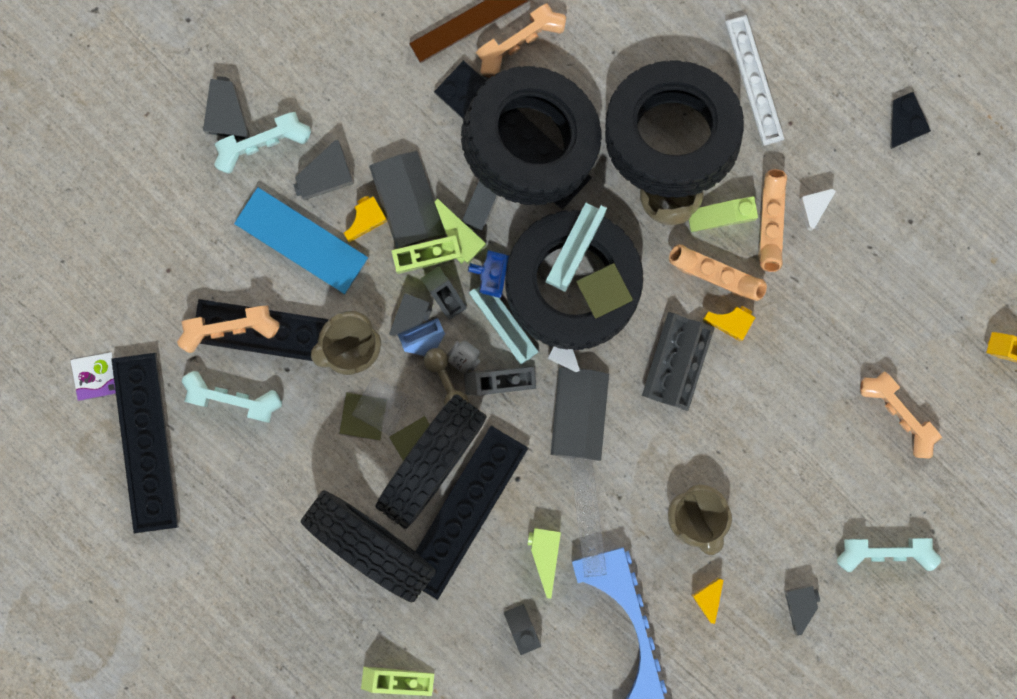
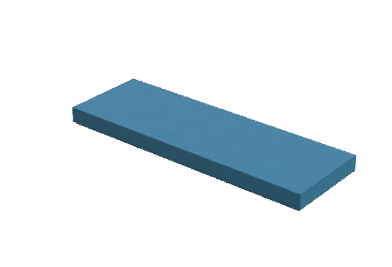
M257 187L234 223L343 294L347 293L368 260L367 256L259 187Z

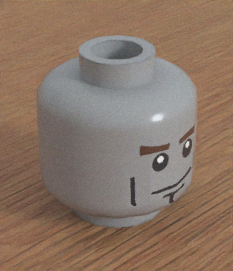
M457 341L447 354L449 356V363L461 373H466L469 369L474 371L481 362L478 359L480 351L467 341H462L461 343Z

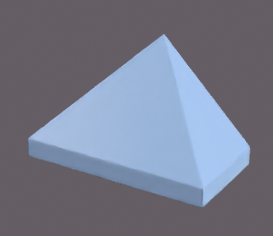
M436 318L398 335L405 352L425 356L428 350L439 346L445 333L439 319Z

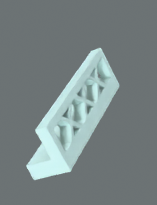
M585 203L546 279V283L566 292L606 213V207L601 205L598 209Z
M480 287L469 292L471 298L520 365L539 353L500 298L479 293Z

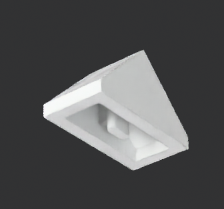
M830 189L803 196L799 199L806 227L809 231H812L834 196L835 190Z
M553 347L548 357L549 360L574 372L580 371L573 349L566 350Z

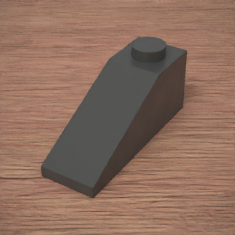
M535 367L464 373L466 395L480 396L536 389Z

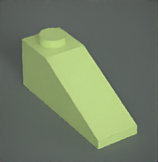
M754 196L698 208L689 219L690 231L696 232L756 221L758 214Z
M437 199L435 205L447 237L455 235L457 237L461 257L456 258V260L461 264L465 261L469 265L484 249L486 243Z
M456 235L391 250L397 274L418 270L461 257Z
M534 528V533L529 532L527 545L532 546L531 551L546 597L551 599L561 532Z
M363 667L361 689L371 693L432 696L434 673Z

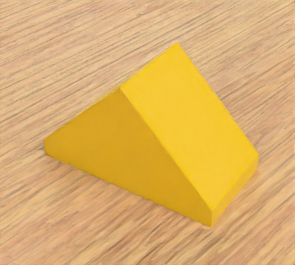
M716 578L691 595L707 620L713 624L716 622L724 581L720 578Z

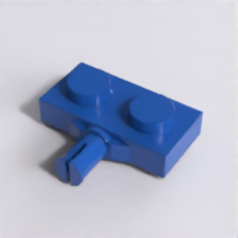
M488 250L483 266L469 263L468 272L480 274L481 284L479 293L498 298L502 296L509 255Z

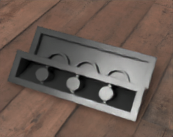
M418 151L400 154L369 166L396 249L445 234Z
M668 312L642 396L689 411L715 328L705 323Z
M559 368L550 455L601 461L609 374L587 369H580V371L574 372L568 368Z

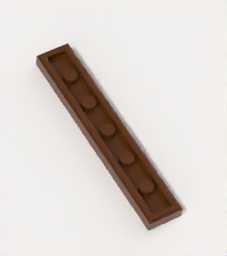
M485 0L414 40L409 45L421 64L531 0Z

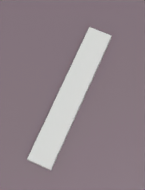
M747 15L727 20L725 25L762 146L783 141L784 136Z

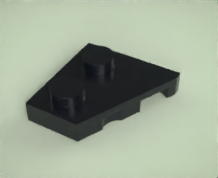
M914 92L892 101L891 149L931 132Z

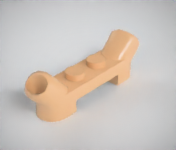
M548 3L530 13L532 23L500 45L493 38L476 51V54L482 60L480 73L484 77H495V74L500 72L502 58L507 54L512 56L521 49L519 46L527 42L529 44L539 37L537 34L542 30L559 34L563 33L566 16L553 12Z
M778 169L769 170L765 173L764 185L761 191L762 209L758 258L762 270L767 272L779 271L783 265L782 248L787 174Z
M678 244L670 252L669 262L681 272L728 290L741 298L759 301L766 293L767 284L763 279L741 272L695 252L684 245Z
M268 305L245 309L247 318L209 325L205 324V319L202 317L181 321L183 333L178 339L177 344L186 352L193 353L204 336L211 335V339L224 337V333L231 331L233 335L246 333L247 328H253L269 339L274 337L280 325L278 321L270 317Z
M884 371L877 378L865 377L861 381L860 394L863 397L882 398L886 402L885 408L893 416L896 414L901 420L899 422L901 427L906 432L911 431L914 435L913 455L916 458L930 459L933 456L934 444L942 439L937 429L930 421L924 422L921 425L894 394L900 386L888 373Z

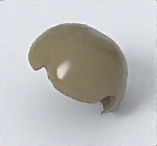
M640 189V201L645 212L654 221L664 225H679L687 222L692 214L701 206L704 197L703 191L696 195L675 198L662 197L657 194L653 195Z
M357 311L341 312L330 318L323 326L319 334L318 343L311 351V358L314 364L319 367H329L343 375L356 374L368 369L377 360L381 349V338L373 329L372 323L366 315Z
M699 484L692 486L687 492L673 498L668 508V523L672 532L685 544L698 547L707 555H715L724 546V537L729 532L732 524V513L722 493L711 486Z

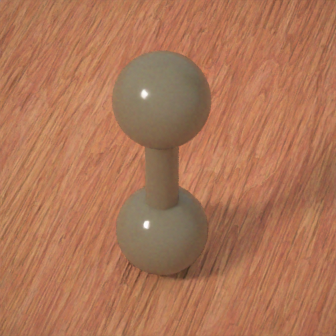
M440 348L428 350L424 356V365L429 371L438 374L447 392L444 406L455 394L469 402L464 392L454 389L445 370L448 365L446 352Z

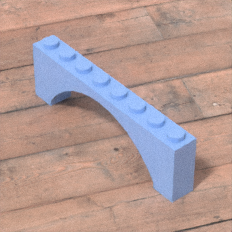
M621 547L573 560L572 565L577 583L584 582L607 593L623 607L634 625L639 643V665L635 681L625 699H664L663 694L667 693L664 680L659 681L657 672L661 671L658 658L653 659L652 650H655L652 637H647L646 629L649 628L646 615L642 616L640 607L644 606L641 595H636L634 586L638 585L635 573H630L628 565L632 564L629 551H624V548Z

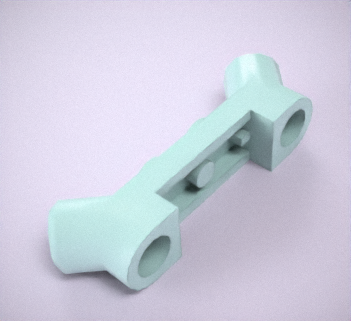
M291 112L274 118L277 127L243 141L237 142L234 135L219 140L214 144L218 152L214 163L215 168L228 174L232 173L239 155L245 153L247 155L254 154L259 151L258 148L265 145L267 147L274 146L279 143L280 139L285 137L300 144H305L311 133L310 126L300 123L296 112Z
M197 371L188 373L181 381L187 390L184 400L187 403L207 407L209 399L248 408L247 418L270 423L272 412L282 407V401L274 390H270L253 401L249 400V395L236 392V396L227 394V389L215 387L214 391L209 390Z
M908 538L909 547L868 548V539H844L845 550L837 558V563L846 572H852L864 558L871 557L872 562L885 561V557H893V561H907V557H913L925 570L933 571L941 563V556L933 550V538Z

